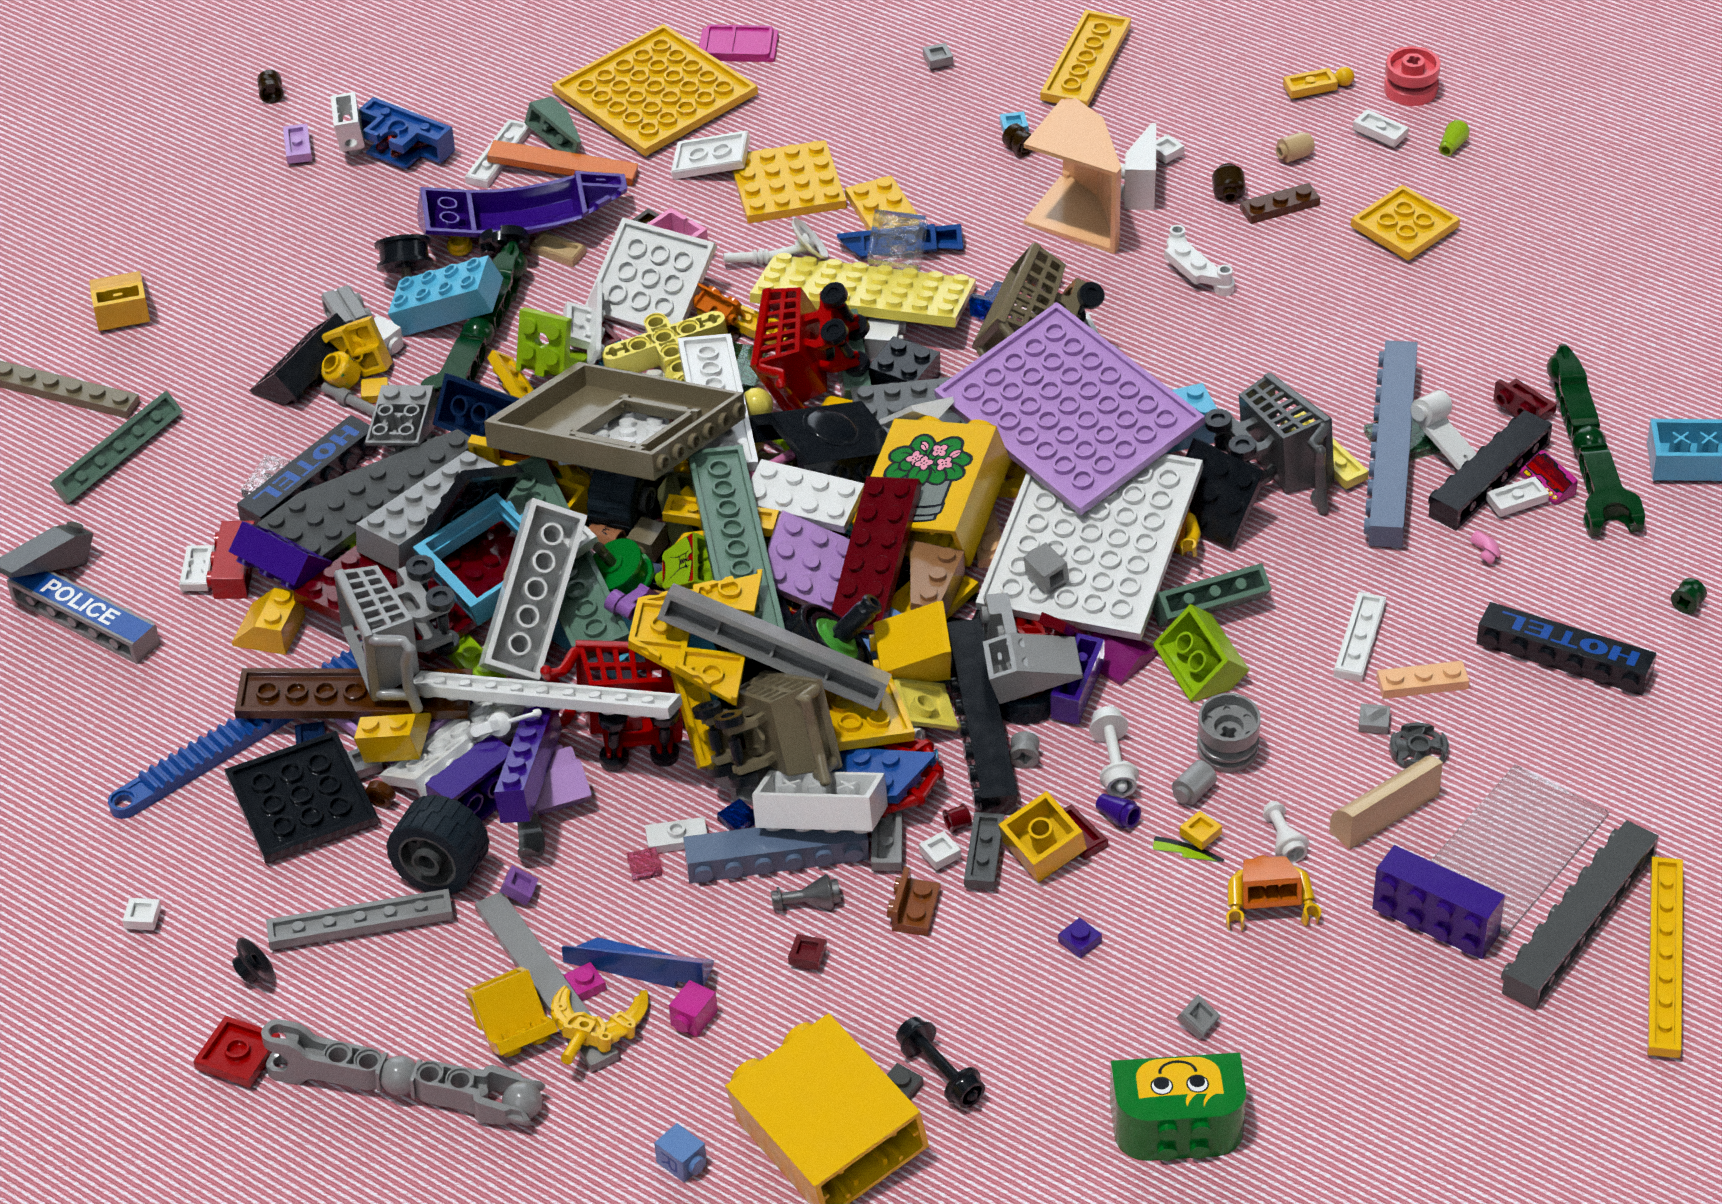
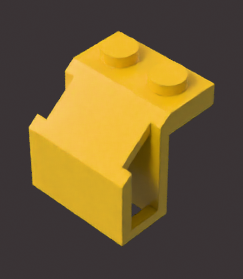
M520 966L464 990L478 1029H483L492 1052L500 1056H514L522 1051L521 1047L530 1043L533 1045L542 1044L551 1039V1034L558 1032L554 1019L545 1016L532 977L526 968Z

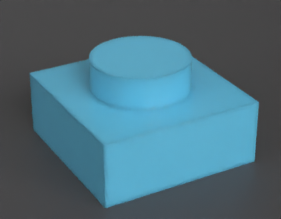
M1024 111L1000 114V125L1003 132L1014 123L1020 124L1025 128L1026 132H1029Z

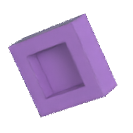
M512 865L505 876L499 892L527 905L539 879Z

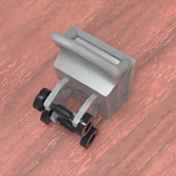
M413 556L406 562L405 567L397 569L398 588L396 589L392 588L378 565L347 570L339 569L334 572L341 628L372 701H408L414 713H420L423 710L413 676L419 673L417 652L433 650L438 655L447 656L457 652L460 647L459 635L449 629L448 612L455 605L454 591L447 586H436L429 590L428 581L435 573L434 560L429 556ZM437 620L438 629H434L431 623ZM414 627L417 628L422 636V640H415ZM400 684L403 685V689L395 688Z

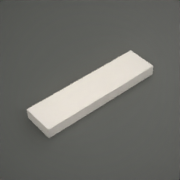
M509 119L493 140L522 144L532 129L524 122ZM492 142L465 175V182L467 184L489 188L506 166L487 162V154Z
M1358 592L1334 668L1333 677L1362 682L1386 605V597Z

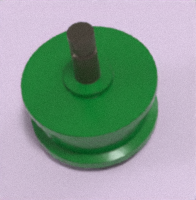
M620 538L612 540L605 545L601 542L594 544L593 551L595 554L593 558L610 592L617 589L627 595L638 588L640 583L647 587L650 586L654 576V565L651 559L642 553L641 548L636 542L631 539Z

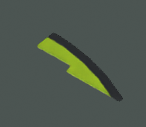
M1159 836L1154 837V850L1182 853L1183 858L1224 861L1223 858L1205 849L1201 850L1192 844Z

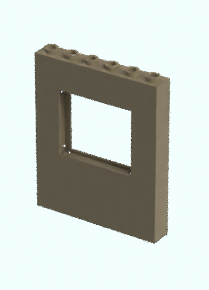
M578 362L485 420L487 447L655 481L745 419L746 405L744 404L743 392ZM624 411L674 420L640 444L591 434Z

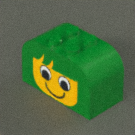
M1240 1052L1111 1061L1110 1107L1116 1144L1126 1155L1143 1161H1171L1173 1159L1186 1158L1203 1159L1228 1154L1241 1143L1244 1132L1246 1085Z

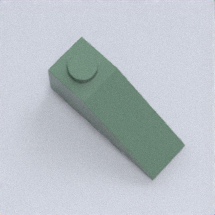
M552 96L530 102L524 123L556 150L578 153L581 139L568 110Z

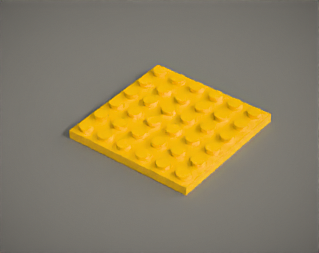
M662 24L552 84V91L646 157L757 95L758 86L667 25Z

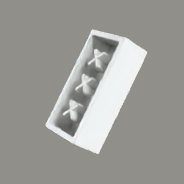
M769 770L752 794L755 827L766 828L768 831L795 829L797 832H807L814 829L824 830L827 833H836L841 830H850L857 834H864L874 830L888 807L885 773L830 772L831 784L822 786L818 780L813 778V772L787 776L777 770Z

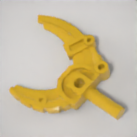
M565 985L562 986L554 995L551 1003V1018L554 1019L557 1028L562 1031V1036L571 1039L561 1056V1061L567 1065L571 1064L582 1045H592L601 1052H608L611 1049V1044L618 1042L621 1037L624 1036L627 1039L634 1038L635 1028L647 1012V990H641L639 995L634 997L632 1005L625 1013L619 1011L611 1015L609 1021L604 1022L599 1016H591L585 1012L574 1013L569 999L571 990Z

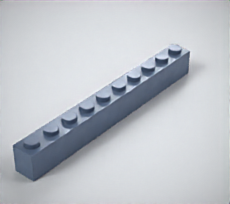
M1385 340L1384 351H1379L1378 367H1383V369L1377 370V385H1381V387H1376L1375 403H1380V405H1374V421H1378V423H1373L1372 439L1377 440V442H1371L1370 458H1375V461L1370 460L1369 477L1374 478L1368 479L1367 496H1372V498H1366L1365 515H1370V518L1365 517L1364 534H1369V546L1403 548L1412 431L1410 408L1412 402H1414L1418 342Z

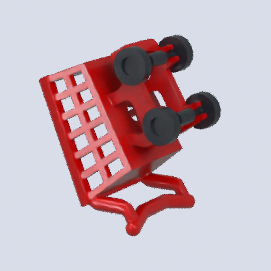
M832 282L823 288L820 292V306L818 310L801 287L765 288L762 290L750 367L783 411L809 408L803 406L802 403L827 391V372L836 373L845 370L848 375L859 377L864 375L870 368L868 356L862 351H854L849 345V340L856 341L865 337L869 332L870 324L863 315L853 314L845 303L848 292L842 283ZM770 318H779L778 321L768 323ZM778 328L777 332L766 334L767 330ZM776 340L775 344L764 346L765 342ZM835 347L834 359L827 361L826 349ZM775 351V355L762 358L764 353Z
M575 640V646L570 648L559 667L551 668L548 665H544L540 669V674L546 682L560 683L558 678L566 676L576 663L577 685L676 693L672 677L667 676L668 669L655 662H651L647 658H645V662H636V652L628 648V641ZM585 652H596L598 662H588ZM602 652H612L614 662H604ZM618 653H629V662H620ZM590 670H600L602 680H593ZM606 670H615L617 679L608 680ZM621 670H631V678L623 679ZM637 670H646V678H638ZM652 670H661V677H652ZM680 708L670 719L657 720L654 717L644 716L633 718L622 714L604 715L601 712L590 711L583 713L590 734L602 733L604 747L600 750L599 761L606 770L619 771L627 766L629 753L625 747L651 745V761L660 767L672 766L679 759V747L676 743L682 740L683 716ZM565 709L560 717L561 726H568L577 711ZM641 729L639 731L619 733V731Z

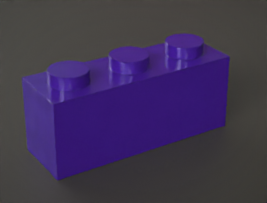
M1076 633L1075 639L1083 678L1053 688L1051 693V718L1079 725L1104 664V639Z

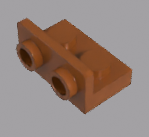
M904 867L902 876L895 879V900H889L887 908V918H892V931L928 937L941 892V883L911 879L910 867Z

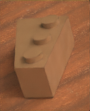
M910 539L911 610L937 601H943L946 616L965 576L964 551Z

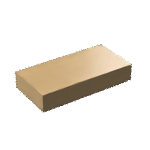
M544 231L529 247L530 253L574 267L587 253L585 245Z

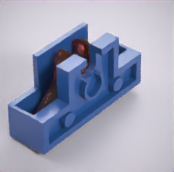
M372 97L359 109L364 139L375 142L366 151L367 155L407 169L420 156L441 164L455 151L453 129L449 125Z

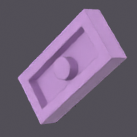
M308 124L283 126L287 164L312 161Z

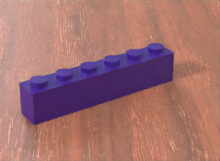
M547 707L524 708L522 715L531 713L535 709H540L542 715L536 719L532 717L522 720L517 727L494 790L500 823L531 821L562 731L558 710H551Z

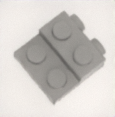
M985 594V606L980 607V618L984 625L985 640L1008 633H1017L1009 594Z

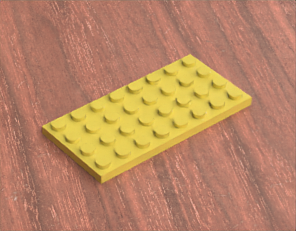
M779 253L773 256L751 290L750 302L760 304L762 290L765 288L801 287L818 310L820 306V292L826 285L832 282H839L844 285L848 292L845 303L850 309H857L858 314L865 317L955 328L975 290L976 279L969 278L964 274L949 276L943 275L939 271L924 273L918 272L914 268L900 270L893 269L888 265L875 267L867 266L863 262L850 264L842 263L838 259L825 261L817 260L813 256L800 258L792 257L788 253Z

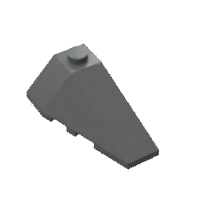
M70 521L65 525L54 526L1 556L0 573L9 578L87 564L94 533L84 529L83 525L77 522Z

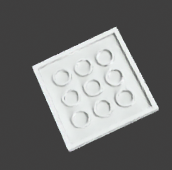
M622 217L589 297L596 282H601L602 293H605V300L602 306V310H605L604 318L645 329L644 319L652 313L665 314L670 324L686 320L693 306V298L700 290L697 284L703 283L717 245L715 242Z

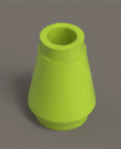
M1454 120L1448 123L1439 146L1441 154L1451 156L1469 138L1470 129L1465 122Z

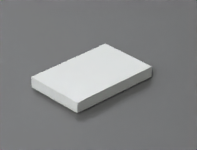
M740 131L677 142L671 169L673 180L745 168L751 138L749 132Z

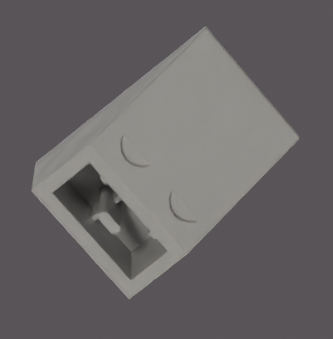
M381 385L365 445L419 446L435 428L432 423L438 400L434 385Z
M1008 633L983 641L989 681L999 704L1083 678L1075 637Z

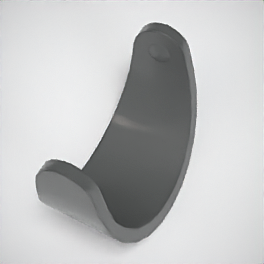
M534 810L531 821L517 822L519 838L518 858L541 856L544 852V832L540 819Z

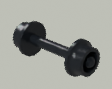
M916 1016L906 1020L896 1033V1040L900 1043L901 1052L906 1057H914L923 1053L949 1080L944 1091V1097L950 1103H957L961 1108H968L978 1102L985 1091V1085L980 1080V1072L974 1067L964 1068L958 1072L931 1044L936 1036V1027L931 1022H924L920 1017Z

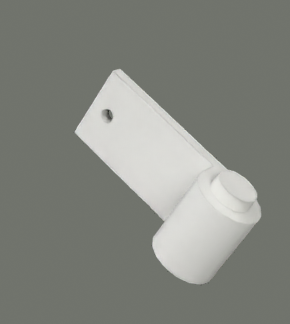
M1435 390L1412 402L1410 412L1414 421L1459 471L1464 462L1470 461L1477 453L1446 418L1452 410L1451 398L1446 392Z

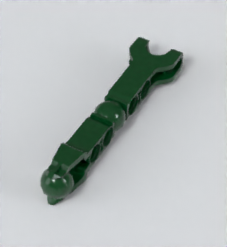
M509 242L493 260V263L503 277L493 312L470 318L463 325L462 332L456 339L441 371L422 381L421 385H434L437 400L439 399L445 373L474 382L487 353V346L494 340V334L499 329L512 301H516L520 279L527 271L528 265L526 256L519 250L517 242Z
M1559 344L1556 353L1548 360L1547 374L1554 382L1555 401L1561 411L1568 435L1571 438L1572 449L1578 456L1581 475L1589 496L1585 503L1586 512L1583 516V524L1589 537L1602 536L1601 527L1604 522L1609 520L1624 523L1629 532L1643 531L1645 512L1642 501L1637 494L1626 490L1621 484L1611 452L1606 443V436L1600 430L1598 414L1587 383V374L1574 352L1566 344Z

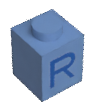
M678 1123L654 1142L656 1162L683 1183L693 1175L699 1174L707 1163L705 1143Z

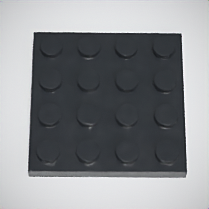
M337 731L224 769L227 781L265 864L378 824V816Z

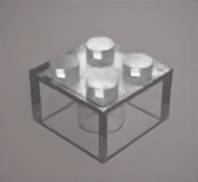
M875 209L867 255L869 266L888 265L893 269L914 268L921 272L928 227L926 216Z

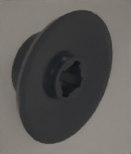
M239 938L236 943L238 955L232 960L233 967L238 975L248 983H253L257 979L266 983L274 982L276 975L266 955L250 940Z

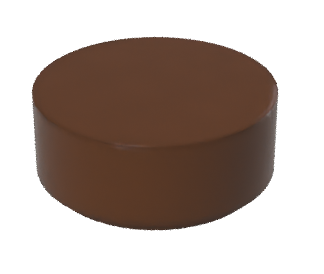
M379 780L371 781L365 790L370 802L380 808L390 807L396 797L394 789L387 783Z

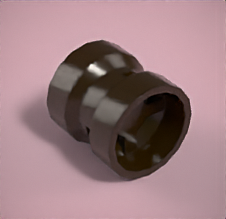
M275 70L261 72L257 78L261 100L270 104L280 101L283 97L280 74Z
M1014 123L1005 129L1002 141L1007 147L1012 148L1020 157H1026L1033 152L1024 148V143L1031 136V133L1026 132L1024 127Z

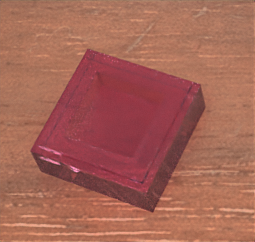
M656 847L626 853L633 882L662 876V868Z

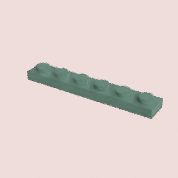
M166 390L52 480L50 485L63 501L68 504L181 414L183 410Z

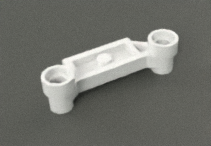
M1182 225L1171 226L1167 247L1164 250V258L1195 285L1198 283L1214 285L1213 290L1219 296L1233 294L1235 281L1232 278V267L1229 265L1216 267L1187 242L1185 228Z

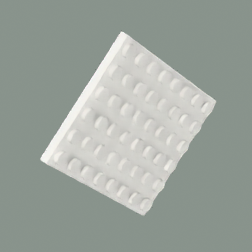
M1165 453L1083 515H1079L1027 472L977 597V610H980L981 606H985V594L1008 593L1014 617L1038 621L1041 613L1044 612L1082 630L1141 641L1202 473L1203 460ZM1045 542L1067 562L1069 574L1067 582L1047 595L1026 575L1023 558L1029 551L1038 548Z

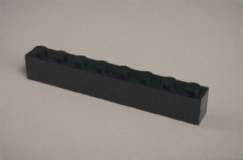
M981 619L947 622L951 647V672L953 674V677H950V688L952 694H957V699H954L956 716H961L962 719L959 721L960 738L966 739V743H963V754L965 760H970V765L967 767L969 783H974L975 788H972L973 805H979V810L983 813L1014 814L1017 812L1018 794L998 699L988 677L983 641L986 640Z

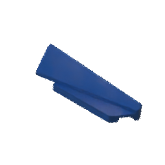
M927 224L837 234L838 242L844 244L861 259L938 251L937 249L963 250V230L961 224L944 226Z
M599 937L577 946H562L564 963L583 966L591 962L595 969L672 988L676 987L678 981L687 983L689 980L704 986L714 965V960L677 956Z

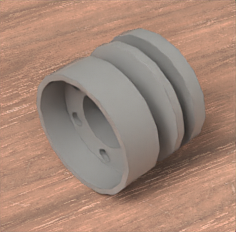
M1221 693L1210 697L1202 704L1198 716L1197 753L1200 759L1208 763L1214 770L1237 772L1246 769L1255 761L1258 755L1261 720L1260 711L1254 702L1236 693Z

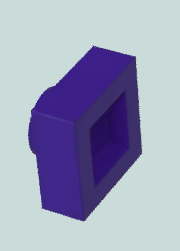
M1079 917L1058 934V942L1081 959L1102 942V934Z

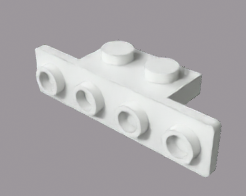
M598 281L588 299V307L567 301L563 308V316L572 318L570 345L587 350L588 364H594L596 359L600 360L602 358L601 352L604 351V345L601 344L605 332V328L602 327L605 310H602L605 293H602V283Z

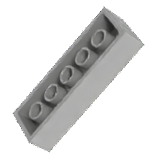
M466 450L356 523L357 552L394 571L405 567L406 562L411 557L416 556L413 546L426 539L421 530L427 523L428 516L435 511L441 502L440 499L454 483L455 476L462 470L499 466Z

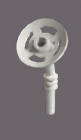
M794 218L791 223L797 237L795 245L768 251V249L762 251V249H759L757 252L756 249H753L752 252L723 253V262H753L756 265L757 262L759 264H763V262L768 264L773 256L779 253H788L794 256L801 253L805 254L809 251L821 259L828 258L829 254L814 231L800 219Z

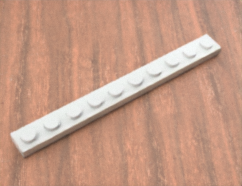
M420 671L414 677V685L419 696L423 698H447L451 701L458 699L472 700L474 703L493 702L499 705H523L527 708L569 709L580 713L590 711L601 712L604 715L622 714L633 718L641 716L654 717L657 720L670 719L682 705L681 694L432 671Z

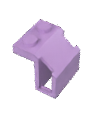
M556 745L534 809L538 816L588 802L592 796L580 759H576L571 746L563 748L562 745Z

